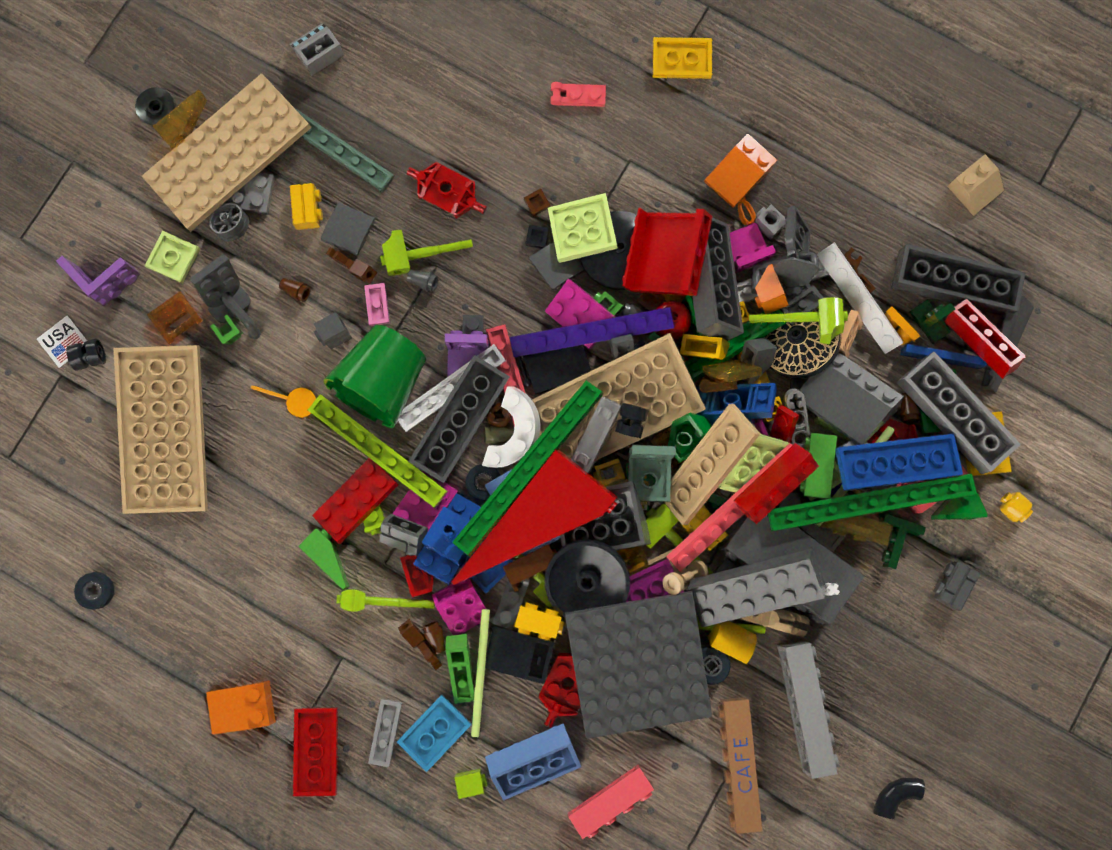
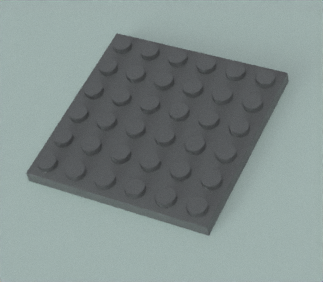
M692 591L565 613L586 739L712 717Z

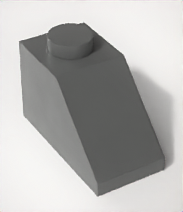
M765 337L746 340L736 376L745 384H753L772 366L777 347Z

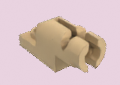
M783 609L739 618L800 637L806 636L807 631L789 625L788 621L810 624L808 617Z

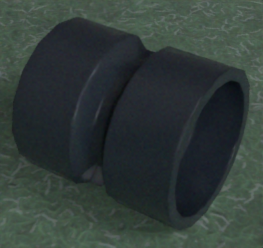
M97 338L85 341L84 344L68 345L66 348L67 359L75 371L86 369L89 367V364L94 367L106 362L104 347Z
M622 403L620 410L622 418L617 421L615 432L641 438L644 430L642 422L646 421L649 410Z

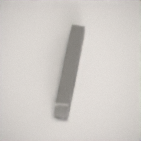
M790 389L784 395L785 406L803 416L802 421L796 424L790 443L792 445L796 443L795 436L797 434L803 433L805 438H809L810 434L805 396L798 389ZM794 394L799 397V399H796V406L798 408H795L794 403L790 400ZM805 440L802 443L796 444L804 449Z

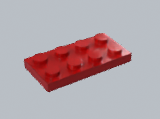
M368 458L312 516L337 543L341 544L399 484L381 466Z
M338 707L295 708L293 797L336 796Z

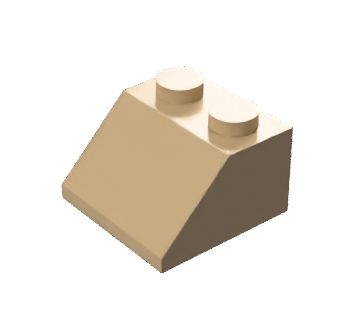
M986 154L947 186L973 216L1004 191L999 169Z

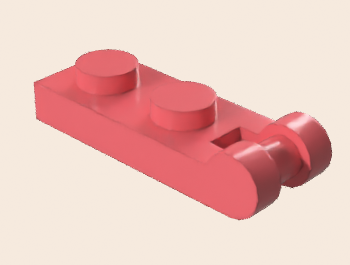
M551 83L553 96H551L550 103L552 105L605 107L606 85ZM560 93H566V97L560 96Z

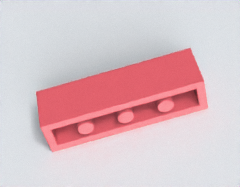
M636 765L569 811L568 817L582 839L585 837L591 838L599 832L598 828L604 824L606 826L612 824L617 819L616 816L621 812L625 814L632 810L634 803L639 800L645 801L648 799L654 789L640 766Z

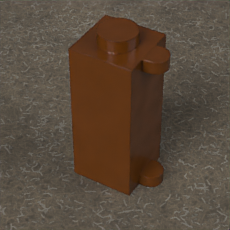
M548 544L503 566V570L514 592L519 591L517 585L546 572L552 557L556 553L555 548L551 549Z

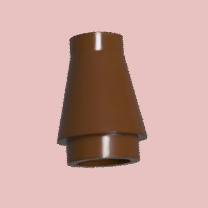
M283 278L279 283V288L298 302H305L310 296L311 289L306 283Z
M906 392L902 393L901 395L904 397L901 401L900 418L903 423L918 422L921 413L917 404Z
M434 621L423 626L424 632L422 634L434 650V653L439 654L445 651L446 646L442 625H439L438 621Z

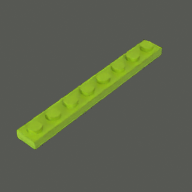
M321 394L309 407V412L435 509L448 493V491Z

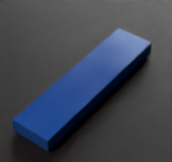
M911 344L901 348L900 356L923 359L930 353L935 352L946 364L981 369L987 366V363L979 356Z

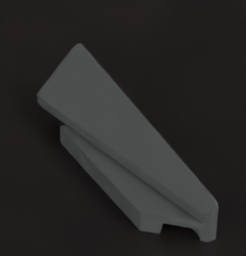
M1022 295L1018 312H1005L1000 315L996 327L1016 347L1034 309V306ZM988 364L985 368L980 389L996 393L1002 378Z

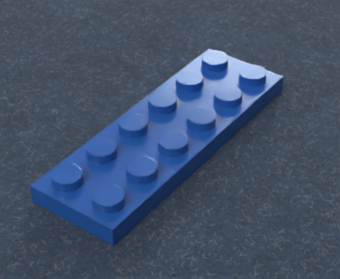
M954 434L845 446L835 449L844 491L963 475Z

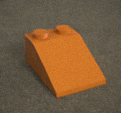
M747 134L709 174L704 182L734 208L771 171L777 159Z
M270 680L206 692L212 735L270 726L276 722Z

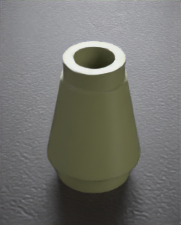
M492 425L484 427V443L494 445L508 442L514 430L513 428L509 429Z

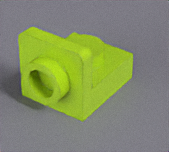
M381 505L363 521L365 533H371L372 536L381 533V523L385 519Z

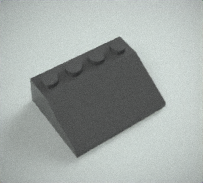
M838 352L834 361L825 370L810 377L799 390L805 396L807 409L857 445L865 444L897 412L904 397L840 352Z
M634 481L606 487L617 496L615 508L610 514L606 511L603 516L560 535L562 547L578 540L600 541L611 546L616 551L651 544L647 522Z

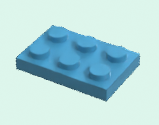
M441 695L403 734L397 743L427 772L472 724Z

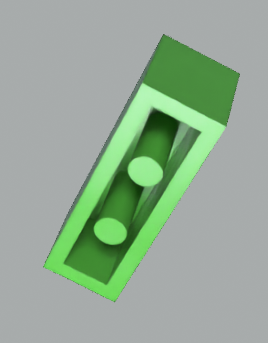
M811 433L809 438H805L804 449L811 453L819 467L800 484L799 491L803 492L802 496L830 499L837 436Z

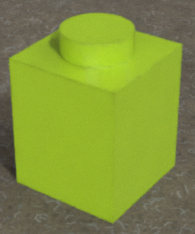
M481 768L457 773L454 777L459 799L484 794L485 787L488 786L486 773L482 774Z

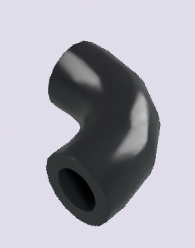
M899 778L888 783L879 793L873 813L884 818L895 819L897 808L903 801L908 799L922 800L925 793L924 780L920 778Z

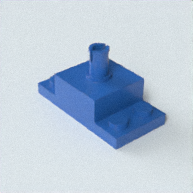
M776 383L696 386L706 408L697 413V415L706 417L707 420H710L712 426L729 404H735L753 426H755L756 418H772L777 391Z
M456 493L448 508L443 506L422 541L424 547L413 563L414 566L450 586L468 556L452 542L481 506Z

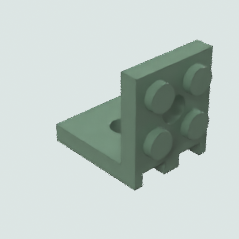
M632 445L629 450L628 482L634 481L640 501L670 502L671 459L676 455V447ZM650 474L654 476L655 484L653 486H647L644 483L645 475Z

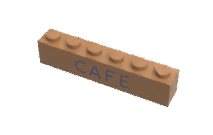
M746 697L720 699L721 705H718V715L723 721V727H720L721 740L725 741V748H722V757L724 762L727 761V770H724L725 782L729 783L730 791L726 792L727 804L731 805L732 814L728 815L730 828L733 827L737 834L762 832L749 699Z

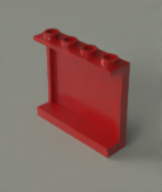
M638 208L622 286L631 292L697 296L713 216L705 209H696V213L646 212L642 208Z

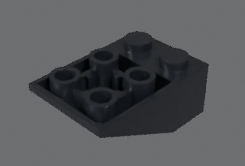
M493 626L485 668L524 680L545 684L554 640L548 641L537 636Z

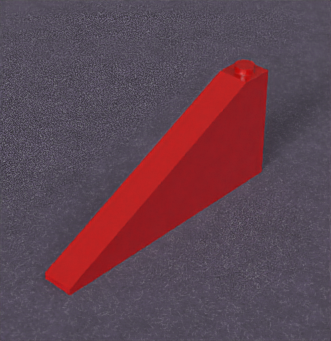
M559 449L555 450L451 583L455 585L603 516L606 511L610 514L617 505L615 502L617 496Z

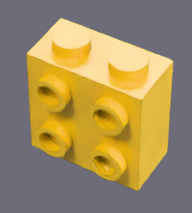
M526 602L525 606H520L515 627L519 628V633L530 635L531 632L538 633V638L551 641V638H556L557 634H562L564 621H561L562 617L558 615L556 610L546 608V611L538 610V605Z

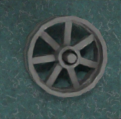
M225 203L212 213L209 224L210 228L221 240L229 242L235 241L245 234L249 227V218L237 204Z

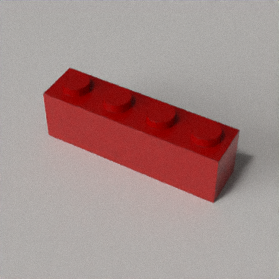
M967 299L955 306L956 310L947 316L945 323L1002 379L1018 369L1026 356Z
M794 443L733 501L743 514L755 524H758L819 466L811 453Z

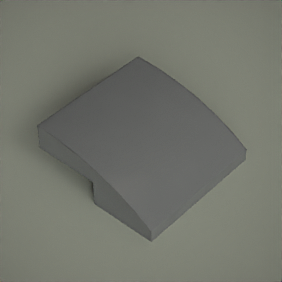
M338 203L326 224L321 241L357 256L366 242L367 234L375 223V217Z
M554 242L529 257L530 262L552 291L564 284L568 279L572 280L585 271L577 259L559 263Z
M809 283L797 287H788L783 284L781 286L789 306L780 310L783 314L812 312L818 307V300L824 297L814 285L811 287Z

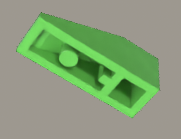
M315 528L298 547L339 587L347 590L350 586L336 545L331 540L332 537L324 528L323 530Z
M467 634L446 636V656L454 703L474 701L475 690Z

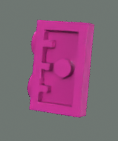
M757 223L730 232L735 274L753 267L758 262L772 259L776 253L773 245L767 247Z
M470 578L455 585L452 583L450 586L432 594L435 606L452 635H460L481 623V612L486 607L477 594Z

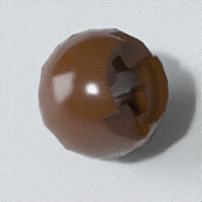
M502 403L493 404L487 413L486 419L489 425L503 428L511 422L512 415L508 410L501 407ZM502 411L504 418H499L497 421L494 413Z

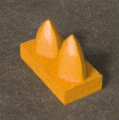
M893 306L886 310L885 316L894 329L900 326L896 332L903 340L901 345L908 344L920 337V334Z

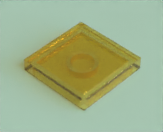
M732 360L703 366V374L732 382L762 375V367Z

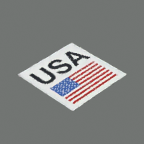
M68 316L37 338V341L59 368L68 362L66 354L68 345L84 344L87 341Z

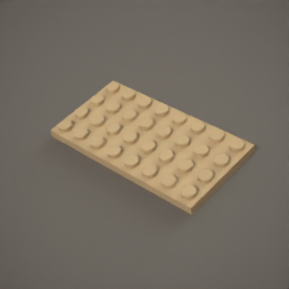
M261 73L145 172L142 177L191 232L312 127Z
M670 333L532 399L540 417L539 437L586 380L603 392L602 397H606L620 405L626 403L649 410L646 421L642 422L644 430L641 438L615 432L617 421L622 418L619 413L597 460L671 426L674 420L688 413L697 414L706 409ZM601 398L559 448L570 459H572Z
M200 345L113 348L123 514L207 511Z

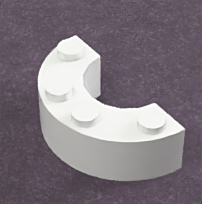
M507 386L501 407L508 410L513 417L515 423L514 433L511 439L504 445L494 444L488 446L482 463L483 466L498 468L519 462L539 438L540 417L538 410L531 398L516 387Z

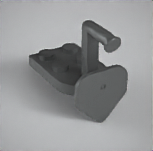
M796 206L788 207L787 216L785 217L786 232H784V239L788 255L758 262L754 265L751 281V292L753 294H757L755 287L768 265H773L774 271L782 283L788 287L808 284L819 269L818 256L814 252H810L811 230Z
M224 254L189 279L202 301L208 306L210 314L218 322L227 323V320L224 318L227 314L232 319L237 317L249 331L248 335L251 339H258L260 337V330L244 311L249 307L251 299L239 287V278L229 259Z

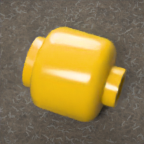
M1008 492L1000 499L1002 502L1000 506L1001 512L1012 522H1023L1033 513V510H1031L1032 503L1020 492L1012 494Z

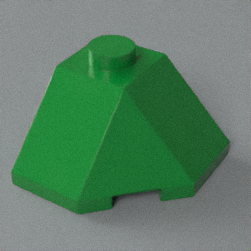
M688 413L672 422L668 446L676 447V455L674 457L679 463L689 457L712 427L706 417Z
M977 493L972 496L945 500L931 515V520H965L986 518L988 516Z

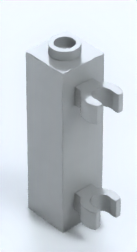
M606 397L601 398L571 459L588 474L591 472L619 416L622 406Z

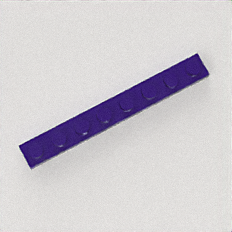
M671 307L512 336L510 337L513 357L611 340L612 338L629 334L633 336L674 328Z

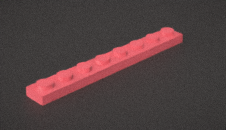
M789 443L666 556L679 572L686 568L743 515L733 500L784 454L792 444Z

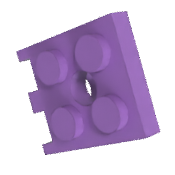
M64 256L56 260L88 297L91 296L103 306L111 299L118 297L127 285L133 284L137 276L140 275L136 268L121 257L94 281L79 266Z
M450 331V334H445V344L448 349L447 377L471 361L474 355L478 356L489 348L487 334H483L481 331H472L471 334H462V331Z

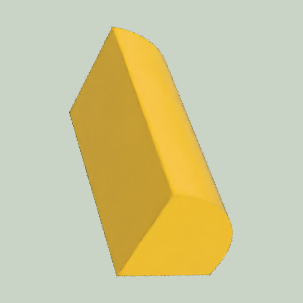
M683 334L680 355L724 359L730 343L719 337Z
M731 621L715 624L708 635L711 647L745 664L751 659L757 643L756 634Z

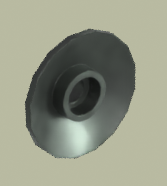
M148 88L141 92L136 99V114L146 124H163L174 114V99L163 88Z

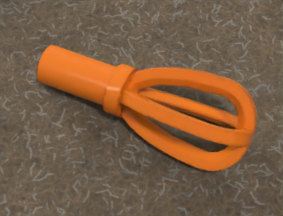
M744 197L738 203V214L743 225H750L755 222L756 214L751 204ZM742 203L749 212V215L751 217L750 221H748L745 218L742 209Z

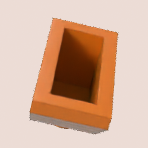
M768 265L755 287L758 296L754 297L758 309L763 308L765 314L789 306L773 265Z

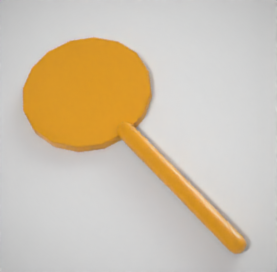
M252 385L250 387L253 390L287 400L288 411L296 417L303 418L312 414L308 409L316 400V396L307 388L294 389L286 396Z

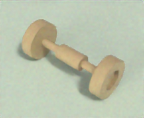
M695 560L688 565L686 573L682 575L675 572L667 574L663 578V587L669 594L676 595L682 592L685 582L708 575V568L703 561Z

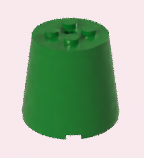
M375 325L325 377L323 382L327 389L331 390L333 388L337 392L335 396L360 415L373 422H376L378 419L383 422V426L393 428L426 362V357L415 343L396 330L383 325Z

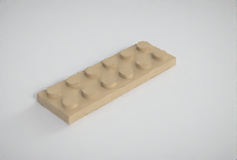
M735 404L727 406L671 479L670 502L664 503L682 525L689 524L760 435L758 430Z

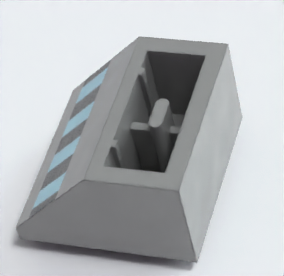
M323 23L290 43V46L311 76L344 56L340 43Z

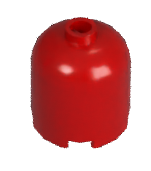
M670 300L662 303L656 309L671 307L672 316L675 319L673 320L674 328L655 332L660 337L670 333L676 344L682 341L683 334H688L692 317L689 309L683 303Z

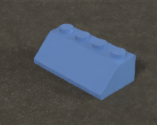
M564 723L485 757L490 777L503 801L581 768L580 761Z

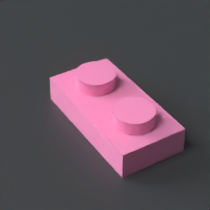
M385 283L364 285L369 326L390 324Z

